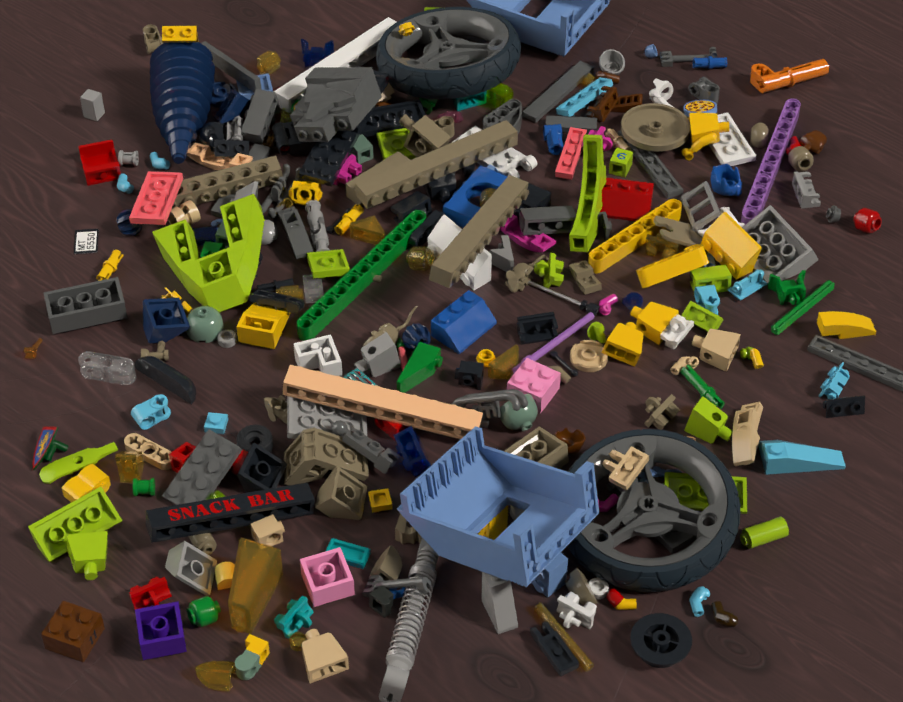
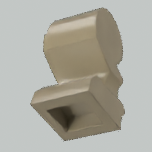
M400 513L395 528V540L402 544H415L416 541L420 543L422 536L413 527H408V521Z

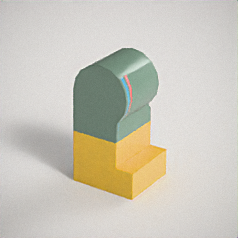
M251 634L245 640L246 650L235 660L236 675L241 680L252 679L270 654L269 643Z

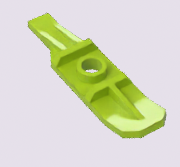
M113 442L100 448L84 449L46 465L41 469L39 475L43 483L51 484L55 480L68 474L71 475L73 472L81 470L92 463L95 465L100 459L118 451V448Z

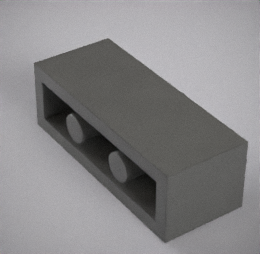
M572 206L520 208L518 224L523 235L570 233L574 225L576 213Z

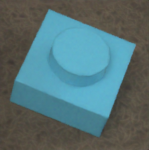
M208 412L204 431L207 432L210 429L217 434H224L228 422V414Z

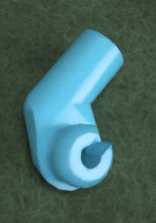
M704 586L696 588L689 599L695 617H700L704 614L701 602L710 596L709 589Z

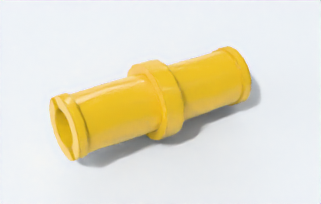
M355 204L334 227L335 232L339 235H344L347 229L356 223V219L364 212L363 207Z
M113 250L109 259L104 261L103 268L96 276L98 281L109 279L111 274L115 273L118 263L123 258L121 251Z

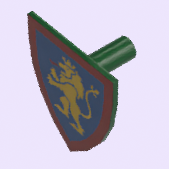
M43 427L35 448L32 470H35L43 459L51 462L56 449L63 452L67 451V444L54 439L59 427Z

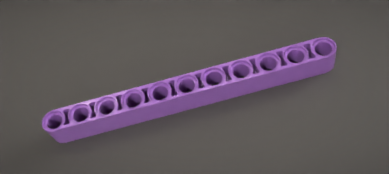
M788 99L785 102L742 210L741 223L745 225L763 211L799 117L801 103L797 99Z

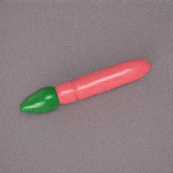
M399 338L397 349L403 371L408 363L403 340Z

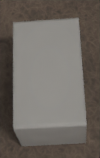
M87 89L80 97L83 116L98 121L105 113L102 93Z

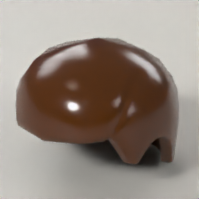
M564 428L554 434L555 437L567 444L568 455L578 453L586 440L585 434L579 429L570 432L568 428Z

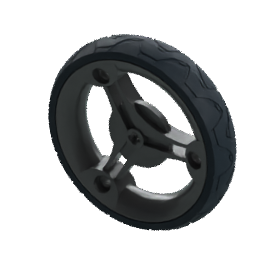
M472 7L436 8L405 17L389 27L379 41L376 62L380 72L389 74V83L392 88L401 93L425 99H453L487 91L505 81L517 66L521 45L515 28L507 19L499 14ZM411 22L414 25L415 30L411 35L403 36L399 34L400 25ZM453 36L481 38L489 41V44L469 42ZM428 44L423 50L424 55L419 59L401 58L402 54L412 46ZM473 63L466 66L444 69L446 67L455 66L459 64Z
M658 429L625 431L594 444L574 462L568 472L575 474L586 461L594 463L596 486L605 476L611 473L602 465L605 459L617 465L619 464L609 455L612 449L625 455L632 446L649 455V461L641 470V472L645 473L646 481L638 482L636 477L628 490H624L620 495L617 503V516L605 526L590 522L567 545L571 554L587 571L619 588L639 592H661L677 589L697 581L718 566L731 549L736 538L741 512L735 482L728 469L716 455L687 436L684 437L675 432ZM656 463H662L687 473L701 486L708 499L709 506L702 512H698L681 505L676 494L669 487L655 481L650 469ZM622 526L624 527V528H622L620 531H618L617 533H615L613 536L611 535L612 533H614L616 530H618V529L621 528ZM668 531H678L697 536V540L682 551L658 558L635 557L614 549L620 543L637 535L656 537Z

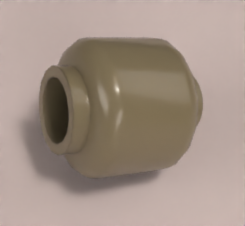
M803 146L793 148L788 155L790 165L798 172L807 171L813 165V155Z

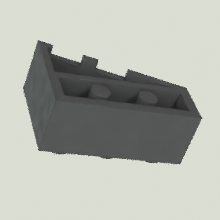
M256 89L254 95L251 96L250 107L245 112L244 124L242 123L240 127L244 141L263 144L264 137L270 133L269 126L276 121L274 116L276 113L280 114L281 112L275 92Z

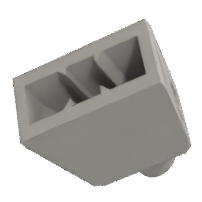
M387 332L362 347L363 359L354 363L355 368L362 372L369 370L373 377L401 367L396 346Z

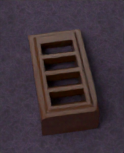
M643 94L618 96L619 100L611 112L626 113L631 108L642 105Z

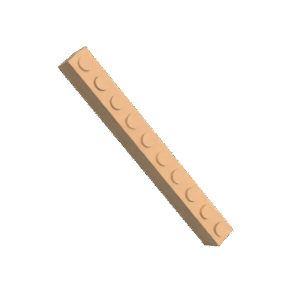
M290 365L283 382V395L458 439H462L475 426L480 428L483 415L482 412L473 409H466L453 404L450 405L438 402L437 400H430L417 395H410L397 390H390L377 385H370L326 374L321 371L306 369L301 366Z

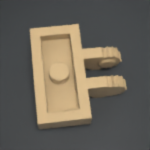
M632 446L625 455L612 449L609 455L619 464L617 465L605 459L602 465L605 469L612 472L609 476V482L627 491L649 461V455Z

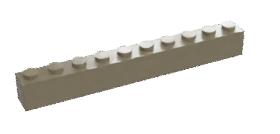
M507 120L355 183L356 197L367 209L518 145V131Z
M509 175L431 266L429 280L447 288H450L454 282L457 283L461 274L467 271L469 264L474 263L476 256L483 252L484 246L486 244L489 245L492 237L498 234L500 227H504L507 219L512 217L514 210L519 209L522 201L527 199L529 195V190H527L529 182Z

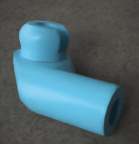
M157 152L150 154L153 168L159 170L169 169L170 162L168 160L159 158Z
M122 173L119 175L117 188L124 193L130 194L133 192L134 186L127 181V175Z

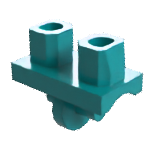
M301 596L298 601L292 599L287 604L288 612L285 615L278 614L274 619L277 628L283 631L285 638L291 639L301 627L309 628L312 625L309 617L314 612L308 605L307 597Z

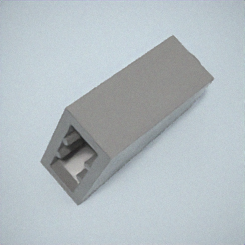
M482 572V603L497 633L501 634L518 628L511 581Z

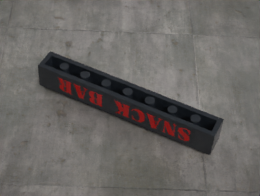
M301 483L146 510L145 525L151 543L249 526L251 523L270 515H274L276 520L310 515L314 513L315 498L308 483Z

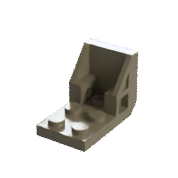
M317 428L305 429L284 452V462L287 463L284 470V484L295 485L321 479L328 470L333 471L336 466H339L356 479L365 481L369 477L368 458L343 442V437Z

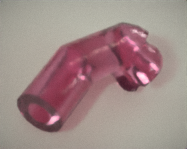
M448 111L439 114L438 119L443 116H451L456 123H460L463 121V114L460 111Z

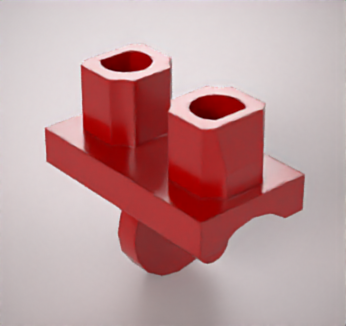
M165 577L152 578L149 584L142 587L134 586L130 588L129 592L134 610L159 605V602L172 597Z

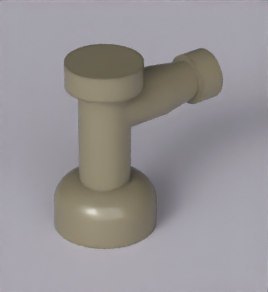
M159 341L157 352L141 349V357L154 356L169 361V350H165L164 341Z

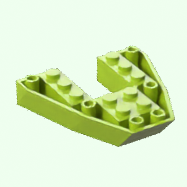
M254 194L220 206L229 248L205 257H199L194 231L186 219L152 232L166 263L186 290L202 306L213 307L218 312H222L248 301L258 268L265 221L261 205Z

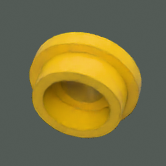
M411 22L400 25L399 34L403 36L411 35L415 30L414 25Z
M483 349L477 355L476 361L484 363V367H490L494 365L496 357L491 350Z

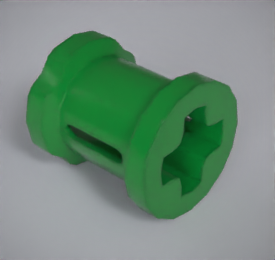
M133 478V496L138 494L155 496V478L150 480Z

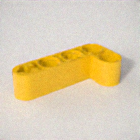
M695 244L685 248L683 252L641 267L636 272L642 288H646L707 265L709 261L704 246Z

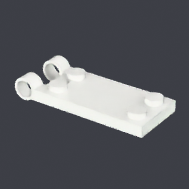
M474 126L473 128L462 134L460 137L452 141V143L464 137L472 135L476 132H479L482 129H480L477 126ZM512 147L477 162L484 167L491 164L496 167L498 173L506 176L511 175L516 178H520L519 172L515 169L518 166H522L526 171H531L537 166V160L534 156H525Z

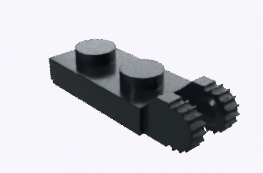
M257 289L250 295V301L256 302L257 305L274 306L275 309L286 308L289 313H298L305 307L303 299Z
M547 621L541 624L546 634L544 637L536 627L530 629L534 641L560 677L579 668V661L558 632L554 631Z

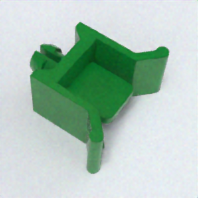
M802 270L796 283L793 279L781 281L780 277L770 274L768 289L776 292L781 305H784L785 302H790L792 305L796 303L797 305L805 299L806 287L804 285L806 271Z

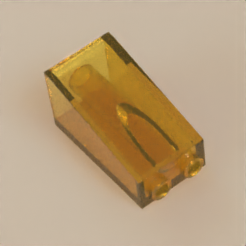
M245 538L239 540L228 600L231 626L236 631L253 633L283 576L280 549Z

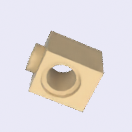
M274 515L250 524L252 537L260 551L283 542L282 533L285 532L284 526L281 521L277 522Z

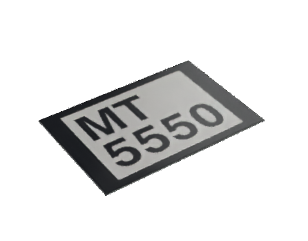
M99 229L75 230L74 254L97 253Z

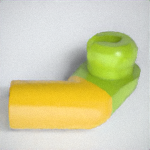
M749 346L740 350L741 358L751 359L755 369H760L764 366L760 352L757 349Z

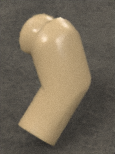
M695 356L681 357L670 370L674 375H678L684 366L688 369L686 365H691L693 369L696 368L699 360Z

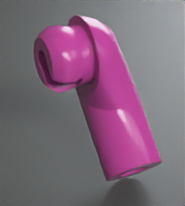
M613 493L605 501H599L598 499L599 512H608L618 503L619 497Z

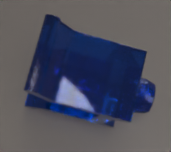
M301 39L305 67L310 65L312 67L334 53L333 40L325 43L324 50L323 47H311V50H309V43Z

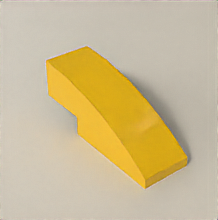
M836 311L818 313L817 325L822 336L838 335L839 339L876 335L871 319L863 315Z

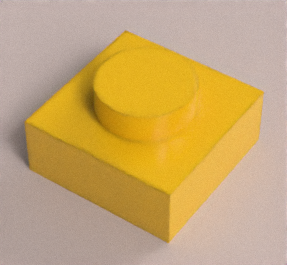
M388 488L368 492L372 513L392 509Z

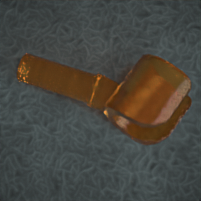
M41 338L32 347H24L25 358H36L37 349L43 341Z

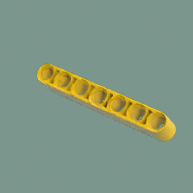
M677 199L666 201L591 250L588 263L593 268V272L595 274L603 272L659 235L661 229L666 230V227L655 225L653 221L655 216L679 221L682 203Z

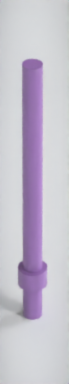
M589 312L535 353L524 357L521 363L512 369L513 373L518 370L526 358L537 361L595 318L594 314Z

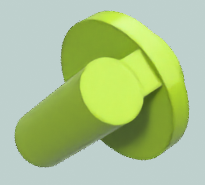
M593 322L588 327V337L591 340L605 343L606 337L603 324Z

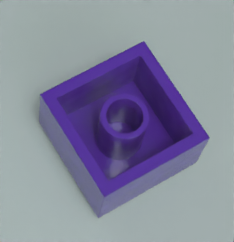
M179 602L135 609L143 660L187 652Z

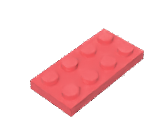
M148 171L130 214V223L166 225L183 181V174Z

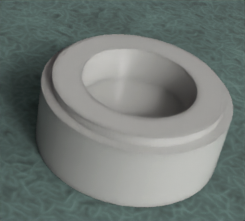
M223 330L217 336L218 344L221 347L230 348L237 343L236 333L232 330Z

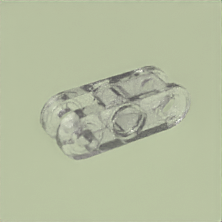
M84 352L78 357L81 375L84 378L121 385H129L136 380L134 362L129 358L96 352Z

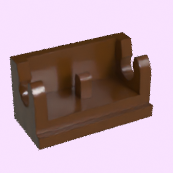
M602 86L601 90L607 91V93L602 92L595 105L587 108V111L590 112L586 116L597 118V121L604 122L619 100L616 87Z

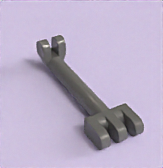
M711 47L709 54L672 56L671 51H662L659 54L663 67H673V62H693V58H707L708 56L717 58L715 47Z
M372 575L369 577L365 586L366 589L363 590L362 595L370 597V593L375 589L377 590L380 586H384L386 589L416 586L421 594L427 595L428 588H430L432 583L426 577L384 581L380 575Z

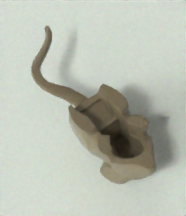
M541 255L529 265L526 263L517 264L513 267L512 271L508 270L506 272L508 281H505V285L513 293L517 292L518 289L522 292L525 285L527 286L528 282L533 279L530 273L534 269V265L542 258L549 260V257Z
M418 306L412 309L403 325L395 328L392 324L386 323L379 327L378 332L372 331V336L363 344V347L385 332L388 333L396 345L399 339V331L409 323L413 312Z
M281 395L278 399L275 397L264 398L270 420L276 421L279 418L287 424V401H285V398Z

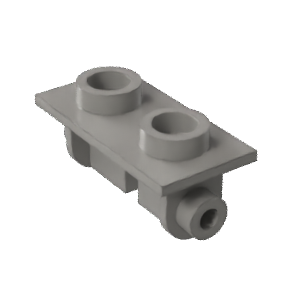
M236 116L232 122H227L226 140L243 141L240 128L243 119L240 116Z

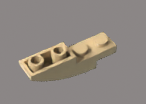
M761 402L742 405L741 410L735 412L732 432V452L735 466L748 465L754 462L760 440L757 429L763 410Z

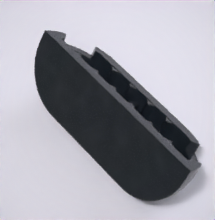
M144 356L135 361V369L191 405L196 400V387L189 377L154 356Z

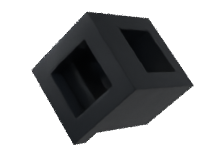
M461 360L460 367L455 370V379L458 380V385L477 387V390H481L484 377V363Z

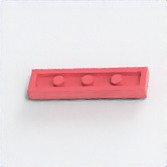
M570 127L555 171V177L573 179L582 151L583 136L587 135V130Z

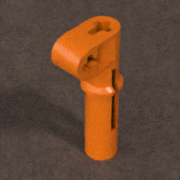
M820 59L792 68L784 67L781 71L773 72L765 64L758 63L751 67L750 83L761 93L786 86L793 87L796 83L827 75L829 66L825 59Z

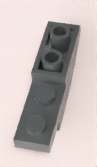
M293 206L277 211L296 259L307 257V253L313 252L297 209Z

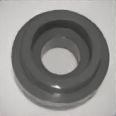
M833 205L831 208H828L826 218L829 223L838 222L841 216V209Z

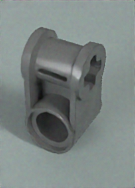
M701 77L699 81L689 84L688 87L691 95L699 100H711L718 104L720 88L717 84L711 82L706 77Z

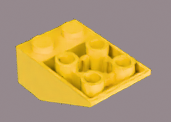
M254 302L243 312L237 324L238 342L275 349L291 313L286 308L275 309L274 306H260Z

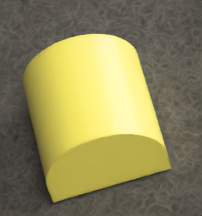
M222 562L216 565L214 571L218 590L239 586L234 563Z

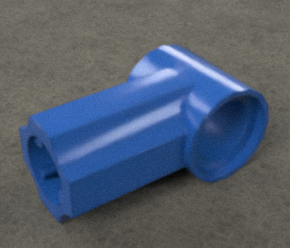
M561 124L544 125L543 135L544 140H547L548 151L553 155H559L564 147Z

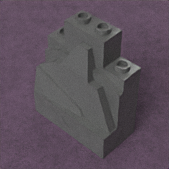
M315 67L306 76V94L294 106L295 110L290 117L299 142H329L338 131H353L382 98L372 67Z

